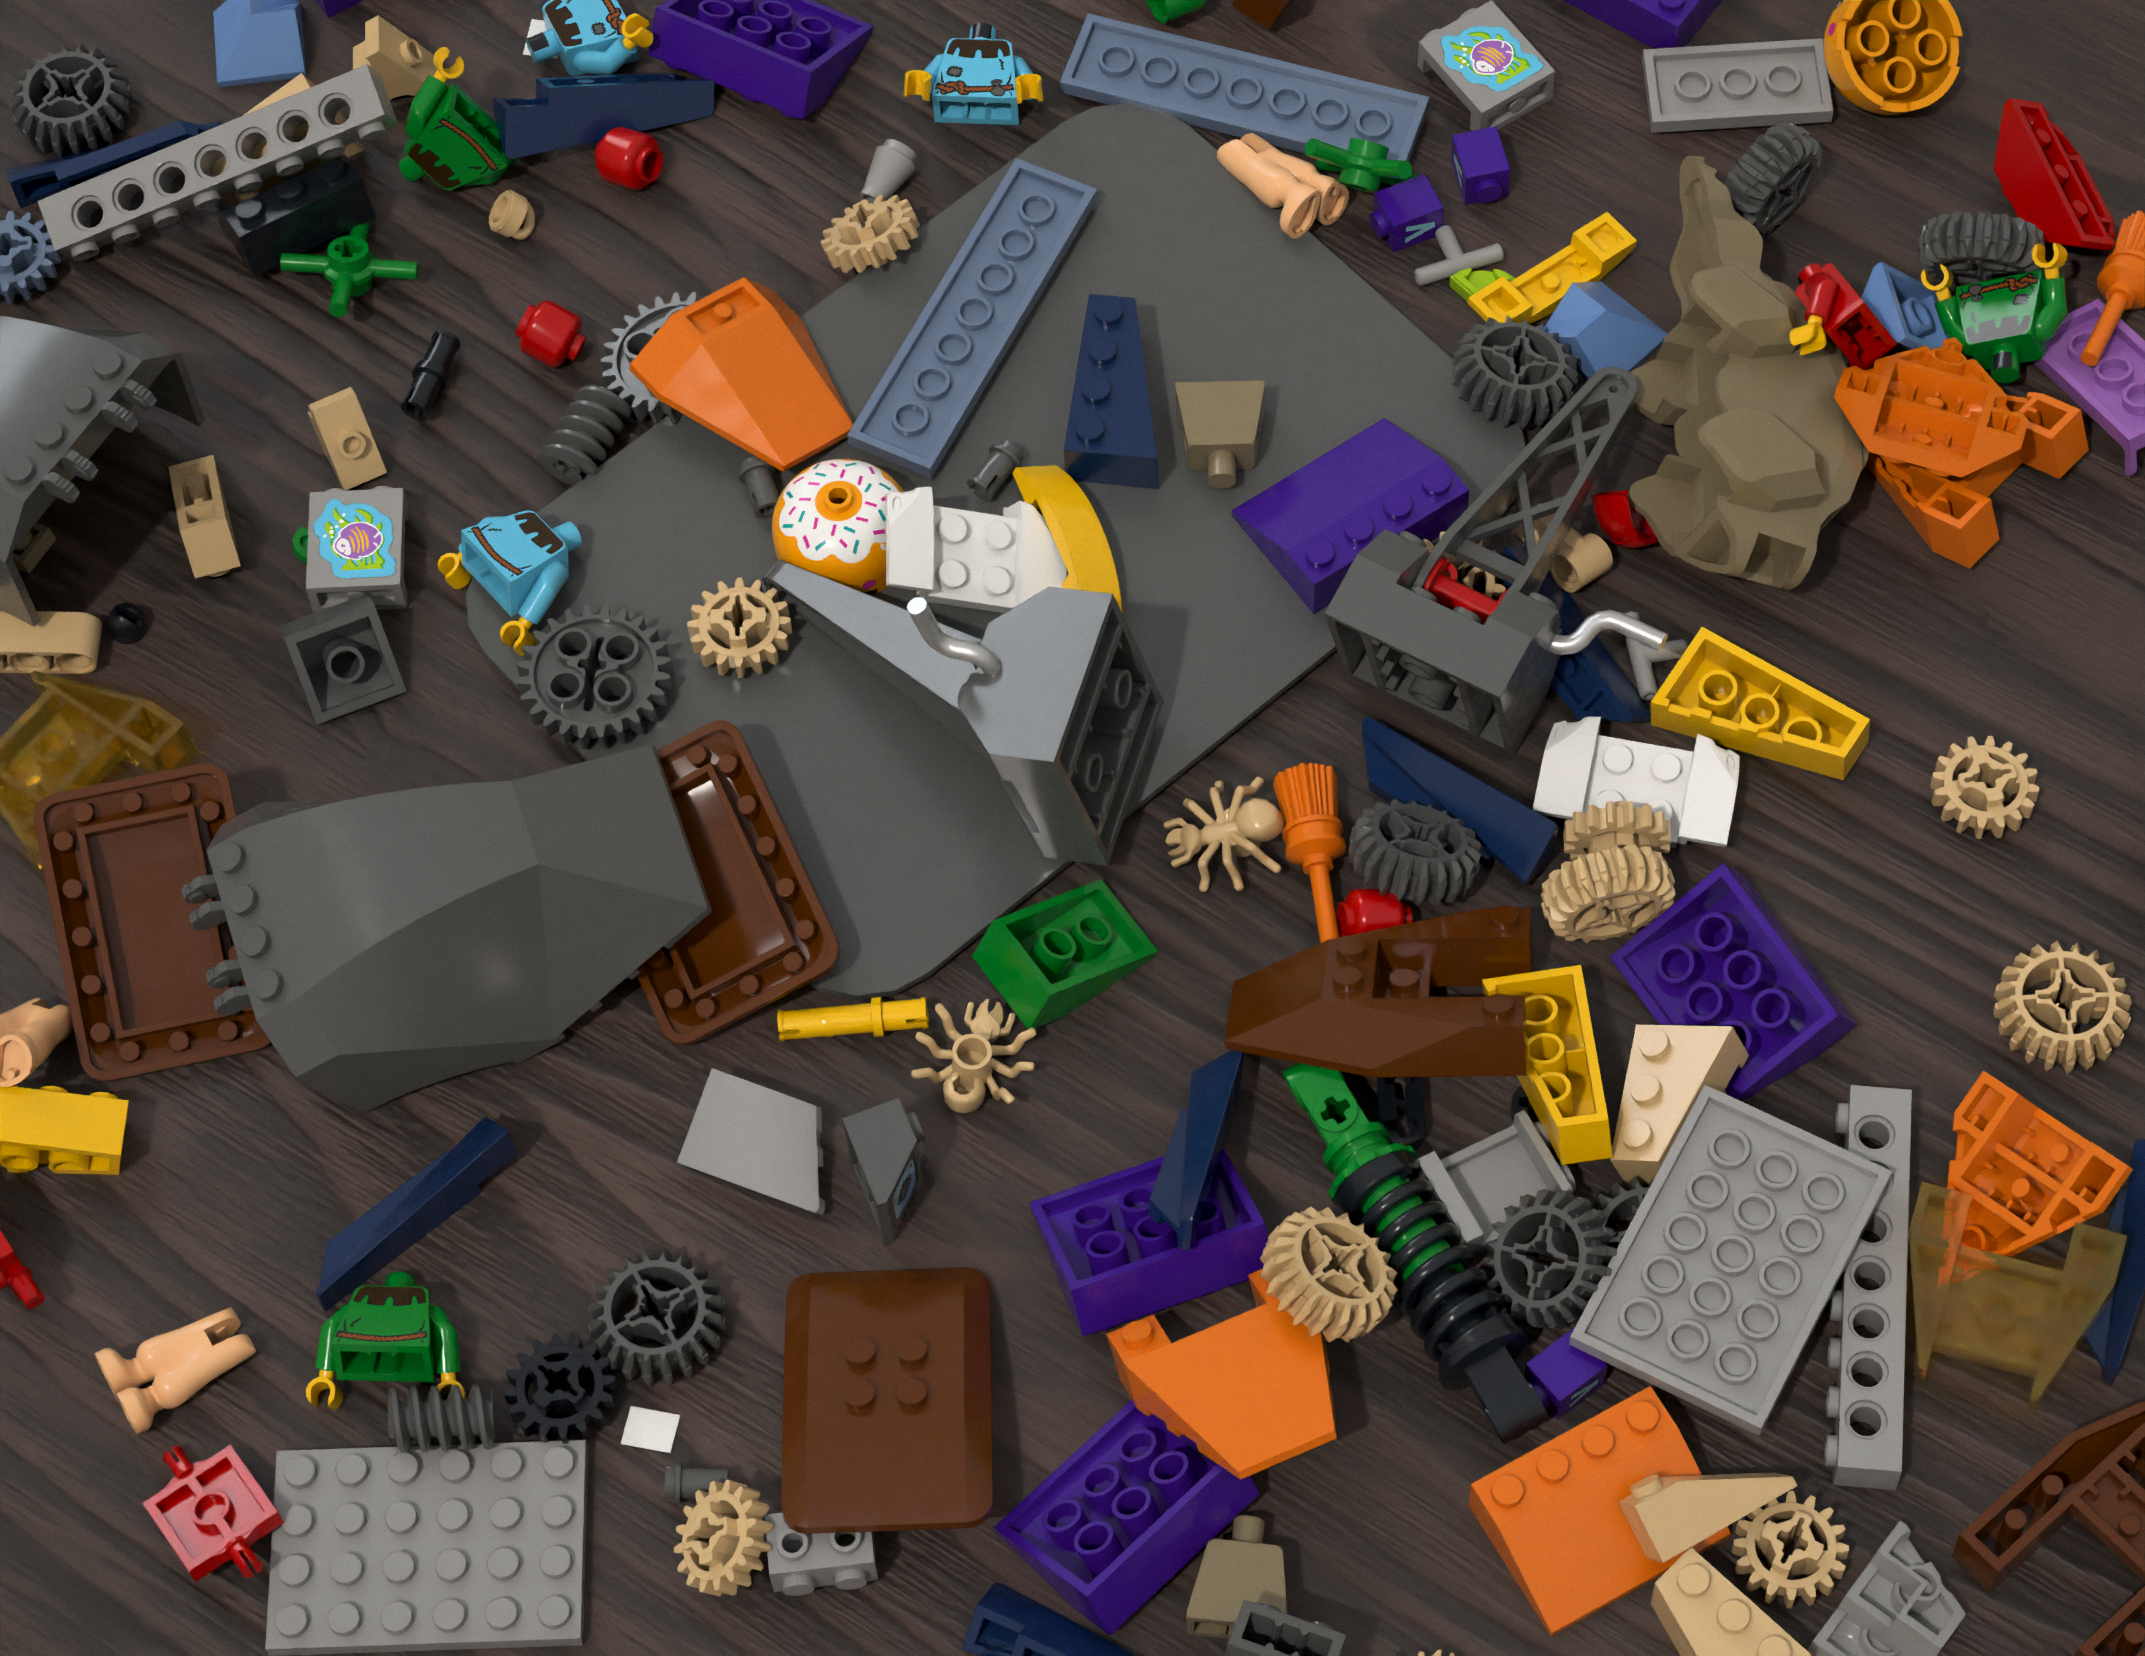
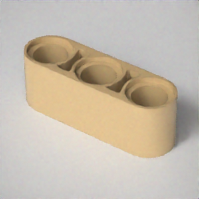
M0 611V673L85 674L96 669L102 633V622L99 618L84 612L36 611L40 621L33 627L4 611Z

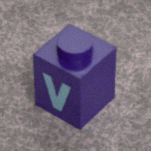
M1494 126L1452 135L1451 164L1464 205L1477 202L1489 203L1498 198L1508 196L1510 167L1497 127Z
M1425 174L1375 192L1374 212L1370 213V222L1376 236L1379 239L1384 237L1394 253L1436 237V230L1443 226L1444 207Z
M1574 1327L1527 1362L1524 1378L1528 1379L1544 1408L1556 1420H1559L1605 1384L1608 1365L1604 1361L1569 1345Z

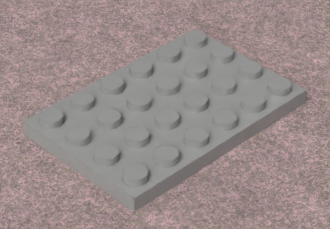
M1704 1084L1617 1248V1255L1612 1257L1607 1266L1612 1269L1611 1275L1602 1276L1597 1285L1598 1290L1591 1296L1570 1336L1569 1345L1760 1436L1891 1178L1892 1171Z
M569 1440L568 1444H563L562 1441H548L547 1443L541 1441L493 1443L492 1448L486 1450L483 1444H472L470 1450H464L461 1444H453L449 1451H443L440 1445H431L428 1452H422L419 1446H410L407 1453H401L398 1446L277 1451L273 1505L284 1523L272 1530L265 1643L267 1654L269 1656L583 1645L588 1445L586 1440Z

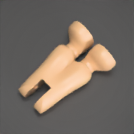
M1254 133L1245 134L1241 137V140L1232 139L1222 145L1217 151L1218 161L1263 204L1269 208H1280L1283 206L1280 215L1281 230L1292 239H1297L1307 232L1315 219L1324 226L1331 225L1338 220L1347 207L1349 191L1344 184L1339 183L1338 180L1330 176L1320 174L1313 164L1281 152Z
M34 998L0 1014V1087H10L25 1080L48 1058L54 1047L74 1031L70 1007L58 1004L48 1009L44 999Z
M232 1307L211 1314L181 1328L145 1340L138 1346L136 1357L131 1360L123 1358L117 1351L111 1348H103L94 1353L114 1396L119 1401L126 1418L137 1436L149 1430L158 1411L179 1407L209 1382L255 1354L256 1349L248 1335L232 1336L241 1324ZM153 1381L151 1386L145 1389L139 1388L143 1384H147Z

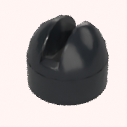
M124 602L118 604L108 615L110 633L114 640L121 644L136 643L147 633L148 623L145 615L133 603ZM124 617H129L137 621L135 624H133Z

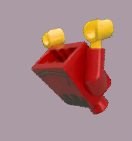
M1813 263L1806 266L1798 276L1800 286L1796 288L1795 294L1806 307L1804 318L1808 324L1791 329L1790 342L1793 346L1801 345V356L1823 349L1826 346V332L1847 357V368L1856 365L1862 370L1871 369V365L1876 359H1880L1897 345L1884 326L1832 263L1826 264L1823 267L1818 263Z

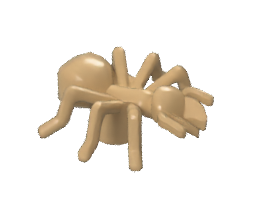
M1256 777L1249 786L1239 785L1234 791L1230 808L1226 810L1223 808L1220 797L1224 793V783L1221 780L1216 781L1214 787L1210 788L1209 791L1217 816L1216 820L1210 817L1194 800L1186 798L1183 801V805L1206 824L1203 829L1199 830L1195 825L1188 824L1182 818H1175L1164 822L1163 826L1166 829L1182 826V828L1173 829L1166 838L1168 846L1180 845L1168 852L1170 857H1178L1171 861L1173 868L1191 861L1194 854L1198 853L1202 846L1209 845L1198 860V868L1201 875L1199 890L1205 893L1208 891L1211 880L1208 864L1220 844H1222L1223 864L1237 891L1243 890L1244 885L1232 855L1237 857L1253 855L1274 873L1281 871V866L1267 856L1259 847L1261 842L1272 840L1282 832L1284 827L1282 813L1266 799L1252 798L1241 805L1244 796L1255 794L1264 783L1263 778Z
M986 999L979 1006L976 1017L973 1020L971 1018L974 1003L969 1002L964 1021L971 1028L972 1034L961 1035L956 1030L952 1018L943 1004L938 1003L935 1005V1011L942 1020L947 1036L955 1042L952 1050L940 1048L932 1037L922 1032H917L915 1039L925 1044L935 1058L952 1059V1064L940 1072L927 1067L912 1070L911 1076L913 1079L927 1077L933 1084H940L944 1081L945 1103L955 1112L969 1113L976 1111L984 1103L985 1084L995 1100L1000 1101L1003 1099L1007 1104L1011 1105L1015 1102V1097L1006 1088L998 1087L992 1077V1071L995 1070L1012 1079L1017 1078L1022 1071L1034 1070L1035 1064L1033 1062L1021 1061L1017 1062L1013 1067H1008L992 1058V1056L1017 1054L1024 1043L1036 1035L1035 1028H1029L1018 1034L1010 1045H990L1000 1036L1009 1035L1016 1019V1015L1010 1013L1005 1027L1001 1028L1003 1009L1000 1002H997L995 1008L989 1013V999Z

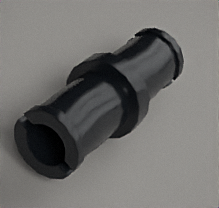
M436 331L432 335L430 345L423 360L418 361L412 371L414 380L406 398L401 404V410L408 417L415 420L428 419L438 392L447 386L450 379L448 370L456 352L461 346L459 339L455 335L446 331H440L439 333Z

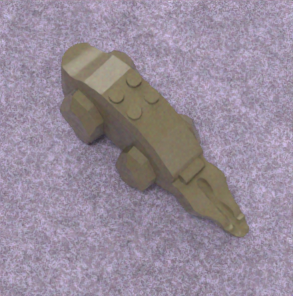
M1689 155L1682 161L1680 166L1679 183L1683 229L1670 264L1673 286L1681 301V320L1664 337L1663 345L1656 358L1630 371L1637 380L1638 386L1633 408L1657 424L1674 425L1675 448L1679 456L1672 454L1665 456L1655 475L1638 480L1630 486L1627 498L1630 505L1645 517L1662 548L1670 556L1681 558L1683 561L1709 572L1739 577L1780 589L1792 590L1802 582L1810 570L1817 552L1819 533L1850 501L1859 475L1867 463L1869 452L1864 444L1861 443V439L1834 398L1842 371L1847 368L1838 346L1826 332V346L1819 351L1801 356V345L1793 346L1791 344V329L1808 324L1804 318L1806 307L1789 286L1783 282L1774 281L1766 273L1761 272L1760 263L1763 239L1758 229L1734 210L1729 189L1715 177L1717 170L1706 165L1704 157Z

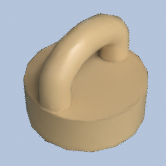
M512 190L503 192L491 209L489 215L490 229L506 238L526 239L532 234L535 226L533 207L526 197Z

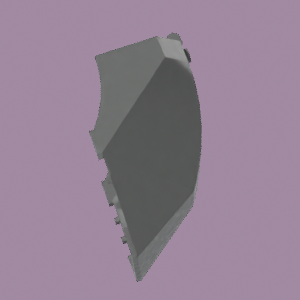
M0 316V610L33 627L40 621L13 560V550L56 498L63 499L69 504H73L76 501L80 492L70 481L75 475L90 482L95 478L99 470L89 460L90 457L115 427L121 428L128 433H132L135 430L139 421L130 412L134 405L146 411H150L156 406L199 427L205 421L181 352L143 332L75 329Z
M652 744L511 781L421 787L350 799L262 802L220 826L206 850L213 874L198 876L181 888L185 903L194 905L201 904L204 901L206 902L207 899L220 895L221 901L206 902L199 906L200 908L192 911L188 915L193 930L203 931L227 921L238 959L224 960L218 963L216 967H211L210 970H207L208 972L205 975L209 987L226 988L244 979L246 986L231 987L224 991L223 994L215 997L213 1003L217 1014L234 1015V1013H239L240 1010L252 1006L256 1021L295 1078L362 1114L419 1088L457 1075L509 1062L519 1064L557 1044L566 1037L563 1031L588 1010L595 1012L603 1005L600 1000L625 978L634 979L641 973L638 967L663 946L669 949L712 912L656 747Z

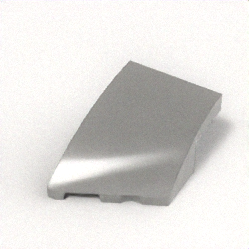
M712 1068L677 1163L819 1215H823L825 1210V1201L819 1197L818 1168L824 1167L823 1149L819 1141L822 1132L821 1107Z
M1901 1520L1877 1550L1868 1566L1810 1644L1807 1651L1811 1656H1938L1965 1617L1966 1613L1954 1595L1944 1588L1941 1576L1932 1562L1925 1564L1909 1540L1911 1531Z

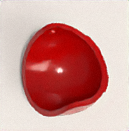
M1629 490L1590 495L1596 519L1601 529L1612 539L1613 543L1624 548H1638L1659 542L1645 517L1630 505L1627 498Z

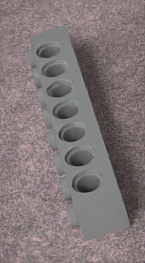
M366 64L37 202L55 252L75 261L86 260L96 256L99 253L98 248L112 242L123 244L135 240L140 236L139 231L153 225L164 227L174 224L181 219L180 214L194 208L205 210L215 207L222 202L221 197L235 191L246 193L256 190L263 185L262 180L276 174L287 176L297 173L304 168L303 163L317 157L328 159L338 156L345 151V146L358 140L369 142L379 139L387 133V128L397 125L398 122L381 75ZM350 106V115L347 121L336 125L335 116L342 107ZM308 123L309 131L307 136L302 141L295 142L294 133L300 125ZM267 140L266 153L261 158L254 159L253 150L259 142ZM225 157L226 167L220 175L213 177L212 168L214 163L218 159ZM184 174L185 184L183 188L177 193H172L171 186L173 180L177 176ZM143 191L144 200L142 205L132 211L131 200L133 196ZM102 208L103 218L101 222L91 228V215L97 209Z
M1850 1085L1846 1103H1838L1836 1109L1835 1132L1844 1133V1149L1891 1170L1892 1174L1864 1230L1874 1232L1880 1237L1881 1241L1869 1243L1861 1238L1859 1239L1840 1277L1839 1290H1833L1830 1296L1829 1320L1838 1321V1338H1829L1827 1367L1837 1370L1836 1386H1828L1826 1417L1835 1418L1834 1435H1826L1824 1466L1833 1467V1485L1896 1490L1902 1473L1912 1090ZM1873 1138L1878 1140L1883 1147L1871 1149L1863 1145L1860 1140ZM1869 1278L1874 1280L1880 1288L1865 1290L1856 1283V1280ZM1866 1325L1872 1327L1879 1336L1864 1338L1858 1335L1854 1328ZM1859 1373L1868 1374L1876 1380L1877 1385L1872 1387L1861 1386L1854 1381L1852 1376ZM1855 1422L1868 1423L1874 1428L1876 1433L1870 1436L1859 1435L1852 1429L1851 1424Z

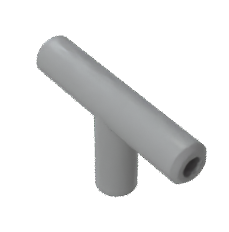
M1443 225L1436 230L1435 236L1446 260L1415 269L1414 277L1419 286L1431 284L1450 278V276L1463 269L1471 268L1475 270L1503 261L1504 251L1502 246L1496 243L1464 254L1452 227Z
M1629 611L1624 613L1640 621L1637 612ZM1625 636L1639 696L1641 699L1651 700L1658 692L1651 663L1680 659L1687 649V643L1683 639L1666 641L1661 651H1657Z

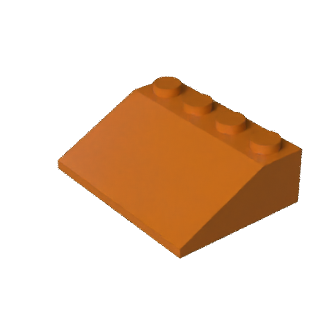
M1651 1386L1471 1483L1469 1508L1550 1636L1559 1633L1663 1575L1687 1551L1681 1552L1664 1563L1646 1558L1618 1503L1632 1494L1630 1487L1634 1483L1650 1475L1658 1474L1659 1478L1663 1476L1702 1475L1679 1428ZM1728 1526L1695 1544L1692 1548L1698 1554H1701L1731 1537Z

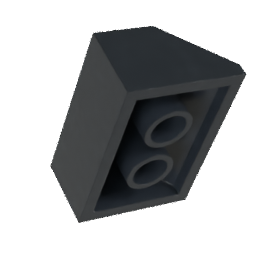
M343 153L223 211L218 218V222L252 274L257 276L279 265L282 253L302 254L353 229L355 226L362 225L376 218L362 177Z

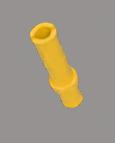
M878 997L871 998V1003L786 1011L778 1010V1032H781L779 1033L780 1042L793 1039L873 1033L874 1037L885 1036V1031L929 1029L928 1007H926L927 999L926 997H921V999L883 1002L882 998Z

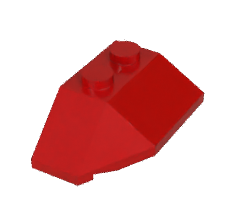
M2009 98L2004 103L1993 169L2002 184L2003 194L2011 202L2017 216L2021 217L2025 222H2031L2043 232L2044 242L2109 251L2115 245L2116 224L2080 154L2064 132L2048 119L2049 112L2042 103Z

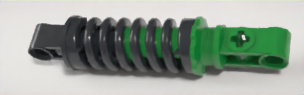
M1295 1063L1281 1071L1302 1110L1307 1112L1328 1147L1322 1156V1161L1328 1171L1336 1175L1328 1192L1331 1201L1342 1209L1343 1214L1347 1212L1350 1223L1355 1226L1364 1223V1232L1370 1238L1380 1237L1377 1245L1378 1249L1391 1254L1387 1266L1397 1272L1393 1283L1398 1289L1395 1293L1397 1295V1306L1405 1316L1411 1317V1330L1418 1338L1424 1340V1352L1432 1361L1439 1362L1438 1380L1442 1387L1446 1390H1459L1471 1386L1480 1401L1488 1421L1503 1444L1510 1442L1548 1420L1549 1416L1540 1398L1514 1362L1526 1347L1528 1337L1524 1330L1518 1327L1511 1315L1498 1313L1497 1309L1500 1307L1501 1297L1496 1291H1481L1486 1285L1487 1274L1479 1267L1468 1268L1474 1258L1473 1251L1466 1245L1454 1246L1460 1237L1459 1228L1453 1223H1442L1446 1218L1447 1209L1440 1201H1429L1433 1194L1432 1184L1426 1179H1414L1419 1172L1420 1164L1411 1145H1403V1143L1390 1144L1389 1133L1385 1126L1380 1122L1369 1123L1347 1087L1348 1085L1341 1071ZM1340 1114L1345 1121L1337 1124L1333 1117ZM1430 1318H1432L1434 1323H1429Z

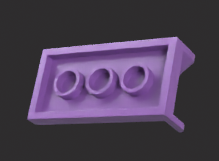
M2098 298L2068 313L2054 337L2047 342L2045 355L2040 360L2032 362L2118 442L2125 454V475L2130 477L2137 471V450L2145 447V340L2120 318L2098 364L2095 366L2085 365L2081 361L2080 355L2105 307V304Z

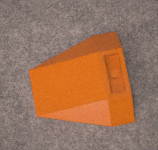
M745 277L673 313L630 363L629 370L658 400L782 472L843 440L854 425L802 319L772 289Z

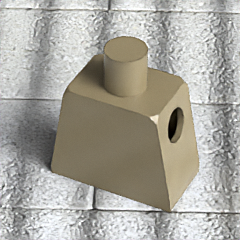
M1265 380L1175 382L1176 414L1188 467L1192 470H1208V484L1214 488L1225 489L1232 487L1236 483V470L1251 469L1256 464L1265 413Z
M1248 1515L1237 1516L1233 1521L1231 1540L1210 1539L1208 1541L1187 1608L1186 1625L1188 1635L1229 1639L1244 1600L1256 1604H1270L1287 1614L1283 1548L1278 1545L1263 1544L1265 1521L1261 1518Z

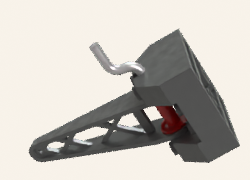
M1606 367L1598 370L1447 529L1431 553L1425 548L1426 543L1419 537L1406 531H1401L1397 535L1384 529L1357 554L1324 613L1346 675L1515 755L1546 698L1560 655L1575 654L1589 645L1599 632L1609 629L1617 631L1657 651H1661L1667 640V633L1629 615L1613 610L1598 611L1588 616L1575 632L1564 636L1563 629L1559 628L1561 618L1559 611L1556 610V604L1547 597L1538 594L1551 565L1633 409L1638 386L1637 380L1630 372L1618 367ZM1606 405L1608 424L1583 433L1580 419L1582 414L1588 410ZM1571 429L1572 437L1562 440ZM1597 442L1587 458L1585 446ZM1574 450L1578 475L1567 494L1531 507L1527 487L1529 480L1545 460ZM1518 495L1520 512L1500 518ZM1555 513L1536 546L1533 521ZM1522 525L1527 563L1523 566L1478 544L1483 538ZM1466 562L1512 585L1504 591L1497 601L1457 582V570Z
M778 560L762 578L764 585L768 590L772 588L777 590L779 601H786L790 609L980 758L994 765L1000 775L1002 789L1045 858L1108 866L1164 703L1113 594L1047 587L989 622L983 640L938 623L927 602L920 597L912 599L908 603V610H905L783 560Z

